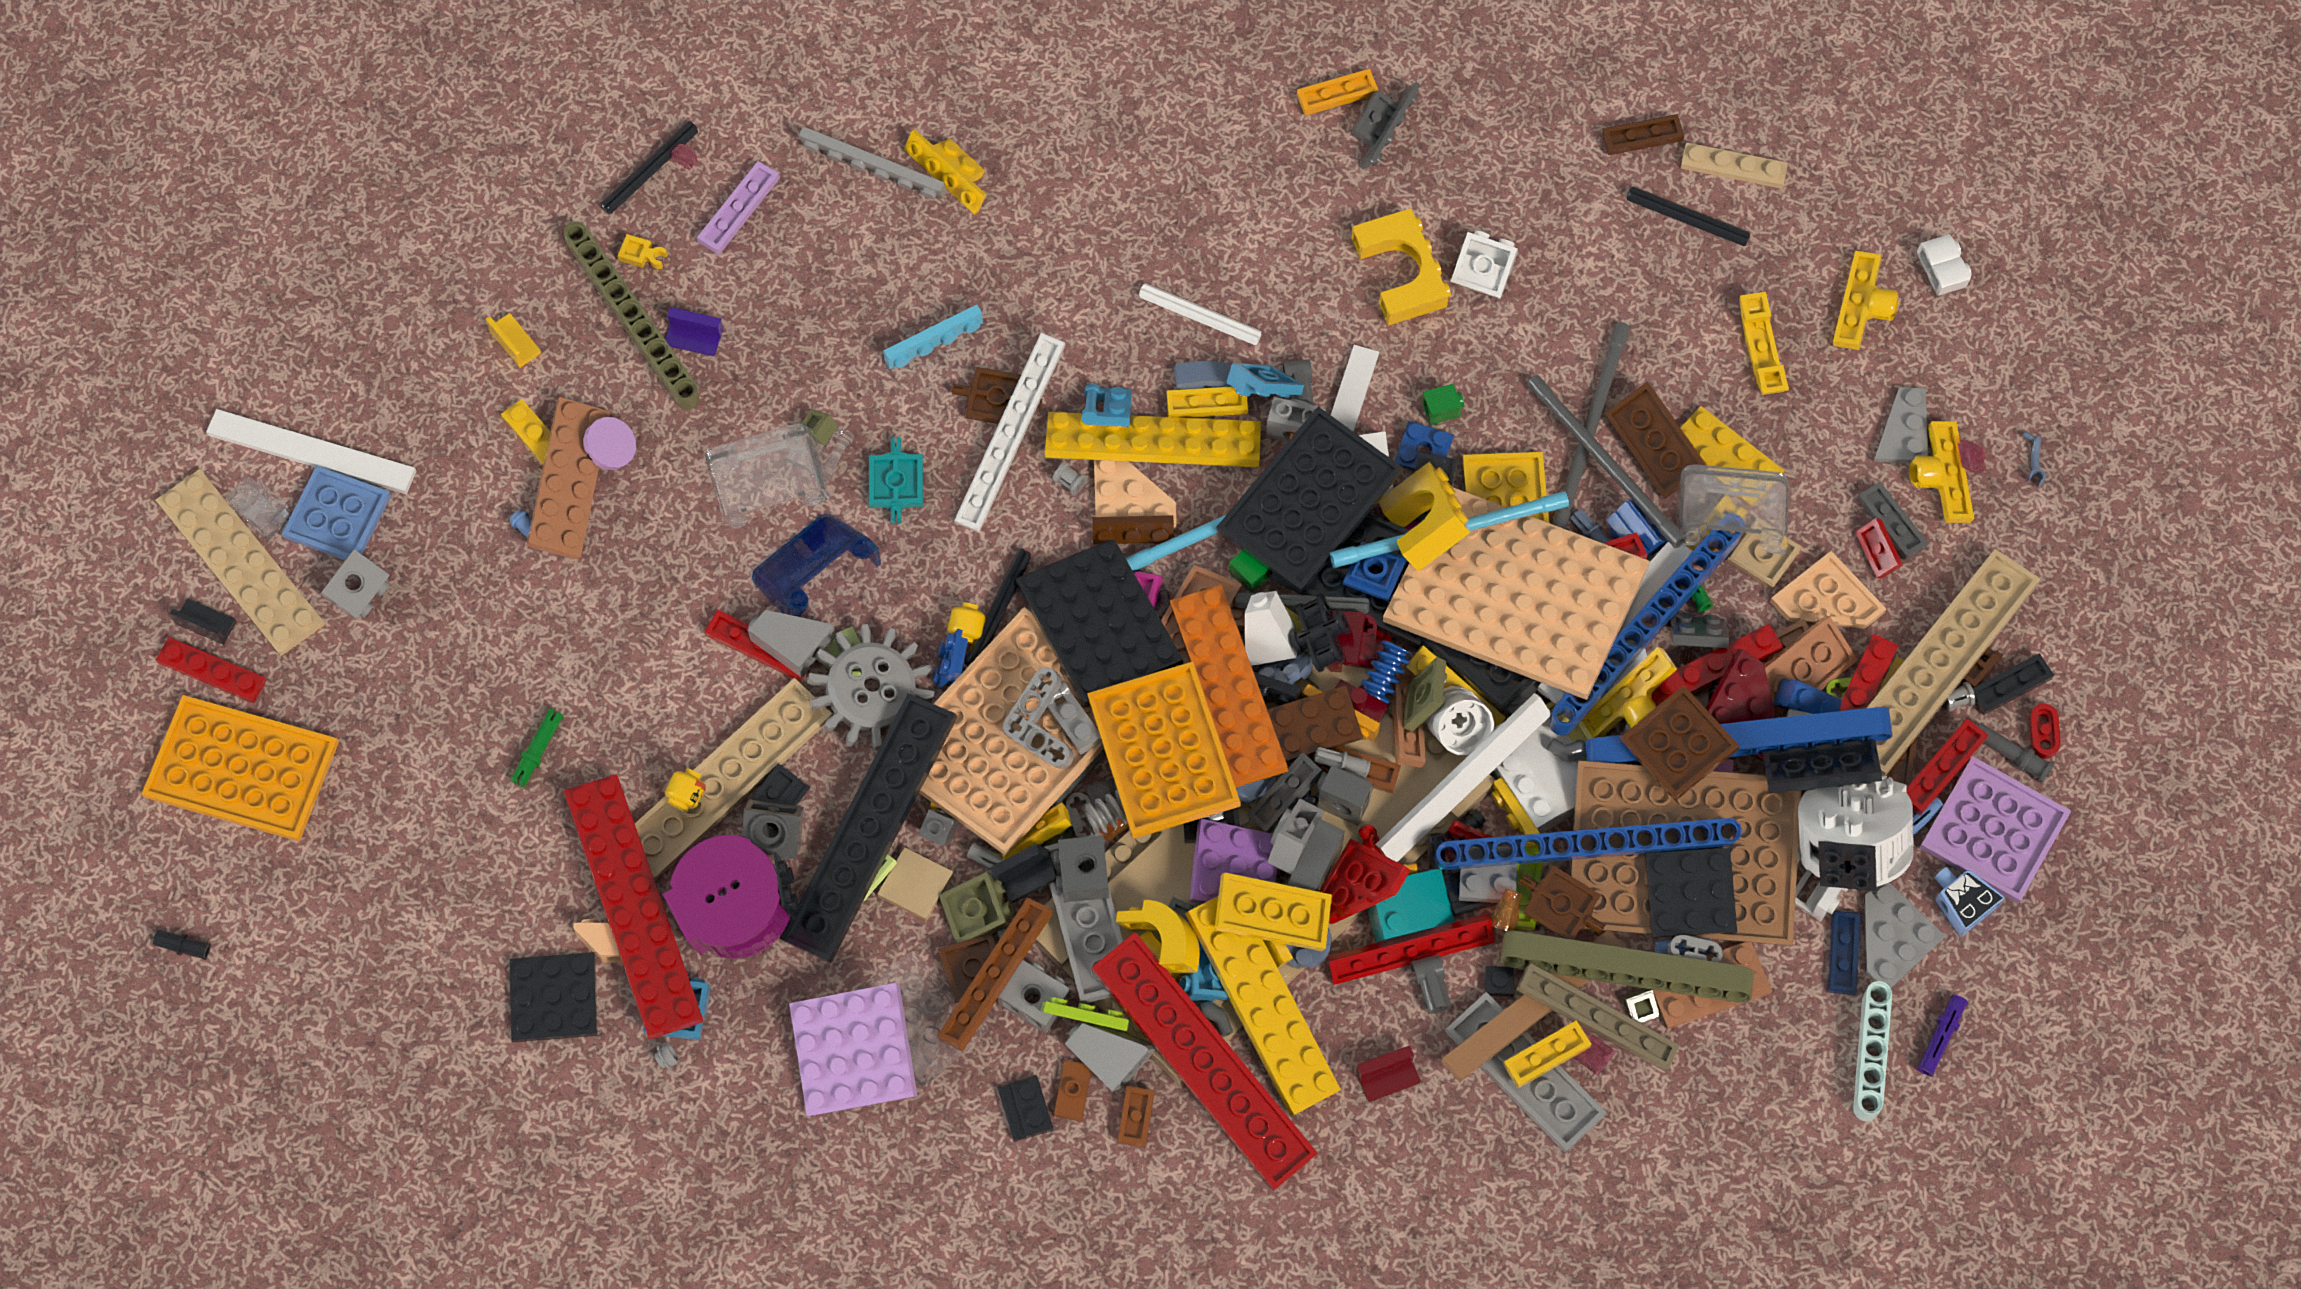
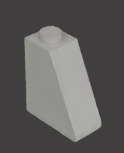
M765 610L760 616L756 615L748 626L749 637L752 642L800 677L815 662L819 649L825 650L835 638L834 627L829 623Z
M1087 1022L1076 1024L1069 1032L1071 1037L1065 1043L1111 1091L1122 1089L1156 1051L1151 1042L1110 1027Z

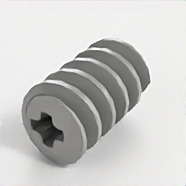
M1118 790L1115 791L1116 799L1110 794L1105 795L1106 803L1100 798L1095 799V808L1089 802L1085 804V816L1094 836H1097V828L1107 833L1108 823L1115 829L1118 828L1117 819H1120L1124 824L1128 823Z

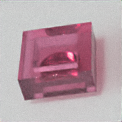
M1968 440L1958 443L1962 467L1973 473L1986 471L1984 462L1986 456L1982 447Z
M1592 1035L1589 1039L1592 1044L1591 1047L1579 1053L1575 1060L1599 1076L1616 1051Z

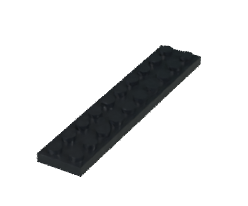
M909 693L907 694L799 902V910H795L796 920L791 918L781 937L784 943L828 963H832L958 718L954 712Z

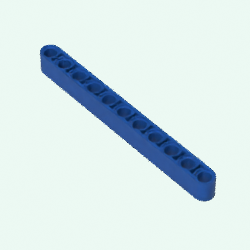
M1729 514L1723 517L1620 632L1597 677L1603 683L1594 684L1586 702H1577L1574 697L1578 696L1567 692L1555 705L1549 722L1550 729L1555 734L1564 736L1572 732L1640 653L1737 546L1745 525L1739 516ZM1725 529H1732L1736 533H1728ZM1708 547H1715L1719 552H1713ZM1693 565H1698V566H1700L1703 570H1701V571L1695 570L1692 566H1693ZM1675 584H1682L1687 589H1680ZM1659 603H1667L1670 607L1663 608ZM1649 621L1653 626L1647 627L1642 622ZM1625 640H1633L1637 645L1631 646ZM1608 659H1616L1620 664H1612ZM1565 716L1569 721L1562 722L1557 717Z
M1886 707L1720 724L1739 744V750L1730 757L1763 754L1765 751L1875 739L1877 742L1893 737L1889 708ZM1622 735L1598 737L1585 741L1586 759L1589 762L1643 766L1620 741Z
M1732 818L1447 841L1437 848L1434 854V861L1443 870L1653 852L1720 848L1734 844L1740 838L1742 828L1738 821ZM1722 826H1728L1733 830L1734 836L1732 839H1726L1721 835ZM1693 829H1702L1706 834L1705 841L1695 840L1692 834ZM1666 831H1673L1677 834L1678 842L1676 844H1670L1665 840ZM1638 833H1645L1649 836V846H1642L1637 842ZM1617 835L1620 837L1622 847L1618 849L1611 847L1608 841L1609 836ZM1585 837L1592 839L1594 850H1584L1580 844L1581 839ZM1553 841H1563L1567 847L1566 852H1556L1552 846ZM1528 842L1535 843L1538 846L1539 853L1534 856L1527 854L1524 849L1525 844ZM1501 844L1508 846L1511 855L1507 858L1500 857L1496 851L1497 846ZM1469 848H1480L1483 858L1473 860L1468 854ZM1444 849L1453 851L1455 860L1450 863L1443 861L1440 852Z

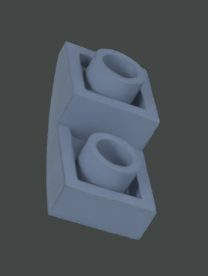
M1196 361L1177 364L1174 367L1176 388L1231 387V385L1226 383L1231 364L1216 361Z

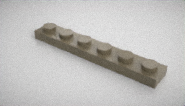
M1532 963L1527 966L1517 986V991L1572 1021L1577 1020L1579 1025L1664 1072L1669 1069L1679 1048V1044Z

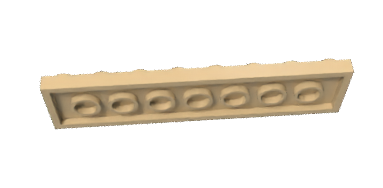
M201 469L156 499L157 504L280 657L325 625L321 617Z

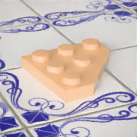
M1094 460L1096 517L1173 515L1174 530H1177L1176 502L1129 461Z
M1832 551L1775 594L1770 600V603L1789 622H1798L1804 619L1806 623L1815 624L1824 616H1830L1836 626L1862 629L1868 627L1886 611L1884 605Z

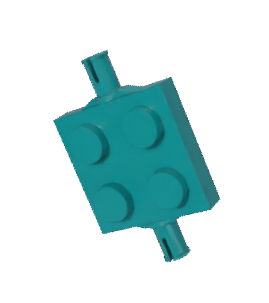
M895 437L890 438L891 452L883 455H869V508L891 509L890 523L896 525L895 515H897L898 525L902 523L901 509L923 507V454L901 452L902 439L897 437V446L895 447Z

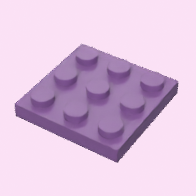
M1205 819L1199 820L1189 902L1203 904L1219 896L1220 879L1224 872L1276 883L1277 867L1267 863L1274 846L1270 844L1273 834Z

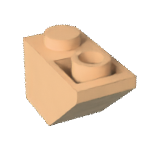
M584 919L581 923H574L573 928L577 937L595 953L602 963H622L609 923H598L597 920Z

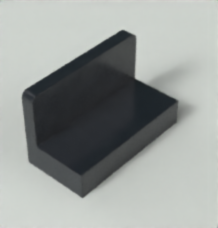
M190 599L186 600L180 612L174 609L170 612V616L176 625L222 645L225 644L237 623L234 618Z
M1034 844L989 868L992 878L1003 883L1008 900L1012 903L1055 882L1056 876H1058L1050 851L1038 844Z

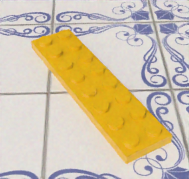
M1048 412L1045 458L1259 467L1261 421L1130 415V426L1123 427L1087 425L1082 421V413Z
M1217 896L1186 912L1185 915L1291 1117L1340 1091L1341 1088L1263 939L1214 930L1218 904Z

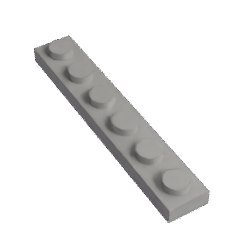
M804 126L799 134L804 144L803 146L807 150L817 153L818 150L827 153V157L837 162H841L842 159L848 161L853 168L859 171H864L865 169L873 171L874 175L879 179L887 181L888 178L896 180L898 181L897 184L904 189L911 190L913 187L921 190L920 193L929 199H935V197L943 199L947 192L945 183Z

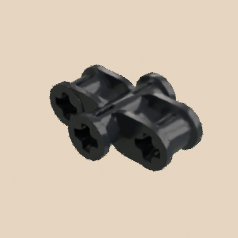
M1322 593L1317 595V599L1304 605L1302 603L1297 604L1296 610L1303 631L1298 633L1294 631L1290 634L1296 651L1303 655L1309 649L1311 661L1319 673L1324 671V667L1335 662H1344L1345 655L1338 635L1351 632L1344 613L1340 610L1336 612V616L1332 617L1329 603Z

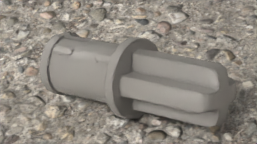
M1319 747L1314 755V762L1328 767L1335 766L1341 770L1357 773L1365 778L1370 769L1371 760L1347 755L1346 751L1339 753Z

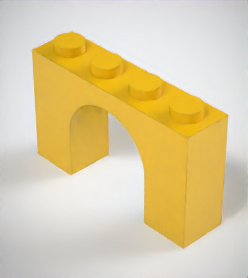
M1412 208L1352 227L1351 238L1360 259L1386 251H1401L1410 255L1419 266L1420 273L1412 282L1380 293L1379 305L1388 326L1446 308L1448 299L1451 297L1449 285L1447 282L1443 283L1441 279L1440 264L1432 258L1431 243L1428 238L1424 239L1421 232L1423 231L1422 222L1419 216L1415 217Z
M1430 462L1378 501L1385 516L1391 522L1403 528L1418 516L1431 509L1421 523L1396 541L1402 555L1418 572L1471 533L1466 524L1469 519L1461 509L1460 501L1454 495L1456 492L1449 484L1448 476L1440 467L1435 469Z

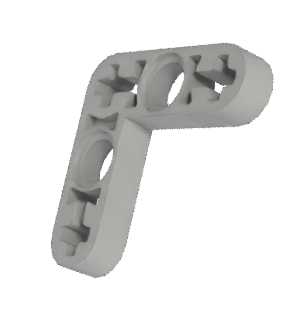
M1043 667L1035 673L1003 723V730L1008 737L1058 769H1065L1072 764L1074 759L1072 749L1036 725L1061 686L1060 675L1052 668ZM1045 676L1050 677L1053 681L1051 685L1045 684L1042 681ZM1038 688L1039 690L1044 692V697L1038 692H1036L1035 689ZM1031 697H1037L1039 700L1038 707L1033 711H1028L1026 708L1027 700ZM1022 711L1027 716H1030V718L1027 720L1019 713ZM1018 723L1022 729L1016 731L1012 725ZM1043 734L1045 738L1043 746L1034 748L1032 746L1033 738L1035 735ZM1053 747L1057 751L1062 752L1065 755L1064 759L1057 760V757L1049 752L1050 748Z

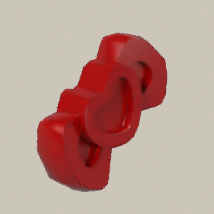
M1370 824L1362 826L1358 833L1363 839V845L1382 854L1375 845L1380 840L1375 827Z

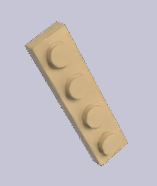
M1687 142L1681 163V169L1781 189L1784 186L1788 166L1787 162Z

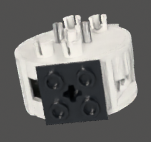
M1882 776V781L1816 788L1814 790H1807L1802 796L1798 806L1800 859L1805 869L1810 870L1820 878V886L1877 891V886L1895 880L1908 869L1914 855L1913 806L1910 797L1906 793L1905 784L1895 782L1891 777L1887 779V776Z

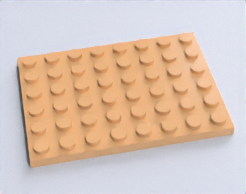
M1453 488L1456 492L1454 495L1460 501L1461 509L1467 517L1507 508ZM1531 516L1472 530L1470 534L1419 572L1409 563L1383 615V622L1586 700L1650 565L1649 560Z
M1025 607L934 703L939 707L954 712L958 718L919 792L1004 855H1007L1104 749L1103 743H1100L1084 754L1079 755L1047 708L1036 725L1072 749L1074 759L1069 767L1065 769L1055 768L1005 734L1003 723L1035 673L1043 667L1052 668L1060 675L1061 681L1067 684L1070 692L1098 729L1091 705L1083 707L1032 612ZM1046 676L1042 680L1048 685H1051L1053 682L1050 677ZM1038 688L1035 689V691L1039 694L1042 693V691ZM1031 697L1027 700L1026 708L1028 711H1033L1038 707V698ZM1061 697L1054 702L1058 706L1065 701ZM1022 711L1019 713L1027 720L1030 718V716H1027ZM1018 723L1012 725L1016 731L1022 729ZM1035 735L1032 740L1034 748L1043 746L1045 742L1044 735ZM1053 747L1050 748L1049 752L1055 755L1057 760L1064 759L1065 755L1062 752L1057 751Z

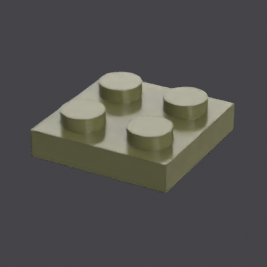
M1436 657L1408 683L1403 728L1413 732L1420 724H1424L1431 714L1436 710H1440L1445 701L1443 690L1447 679L1445 660Z

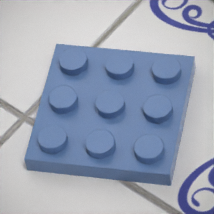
M316 465L282 532V536L284 539L346 561L354 549L363 554L391 498L390 491Z

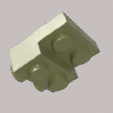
M985 872L939 894L956 943L992 933V936L996 935L998 930L1008 928L1012 918L1015 917L1012 905L1009 902H1005L1002 894L1006 892L1003 883L992 878L990 872Z

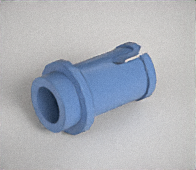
M520 509L511 516V526L514 529L518 528L528 538L531 519L527 511L523 512Z

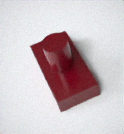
M1340 679L1335 688L1347 686L1354 709L1380 723L1389 705L1367 694L1364 689L1356 688Z

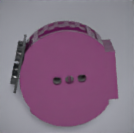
M722 835L704 840L691 848L682 857L671 878L670 885L672 889L663 893V896L686 941L699 955L710 951L713 955L728 959H739L756 955L770 947L780 937L788 924L790 916L793 920H796L795 910H799V904L796 894H792L791 884L794 883L792 868L787 867L785 859L782 860L776 852H773L774 865L768 856L755 846L750 839L735 835Z

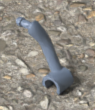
M2025 431L2023 434L2024 438L2034 442L2031 449V473L2028 477V482L2033 476H2037L2041 480L2038 487H2041L2046 479V473L2039 469L2040 435L2035 437Z

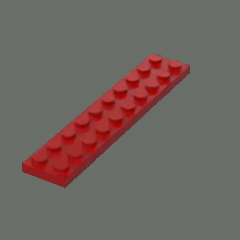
M615 774L564 790L573 822L648 1040L703 1023L700 1008L618 775Z
M1134 932L1090 969L1273 1191L1276 1190L1318 1154L1317 1151L1166 968L1159 964L1160 961L1138 934Z

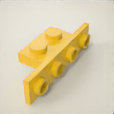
M916 129L912 130L903 150L935 179L944 182L946 189L974 215L979 212L987 194L974 182L983 177L985 170L950 138L932 145Z

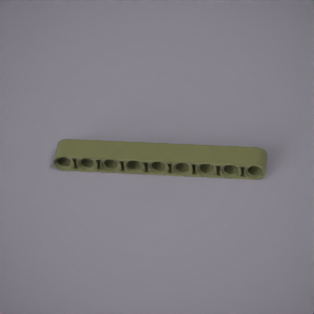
M578 221L567 224L564 228V237L567 247L676 404L684 410L695 408L699 403V393L696 383L587 227ZM576 236H582L580 239L573 240ZM590 255H595L592 259H586ZM601 275H609L604 279L599 278ZM616 294H623L619 298H613ZM631 313H635V314H636V315H635L634 317H632V318L626 317L628 314H631ZM643 333H650L647 337H640ZM656 353H664L660 357H654ZM672 372L678 373V374H677L676 376H674V377H668V376H667L669 373H672ZM685 392H691V393H692V394H691L690 396H688V397H682V396H681V395H682L683 393H685Z
M1508 931L1503 935L1500 961L1507 967L1526 970L1527 966L1532 963L1550 974L1736 1003H1746L1752 998L1754 971L1748 967L1520 931Z

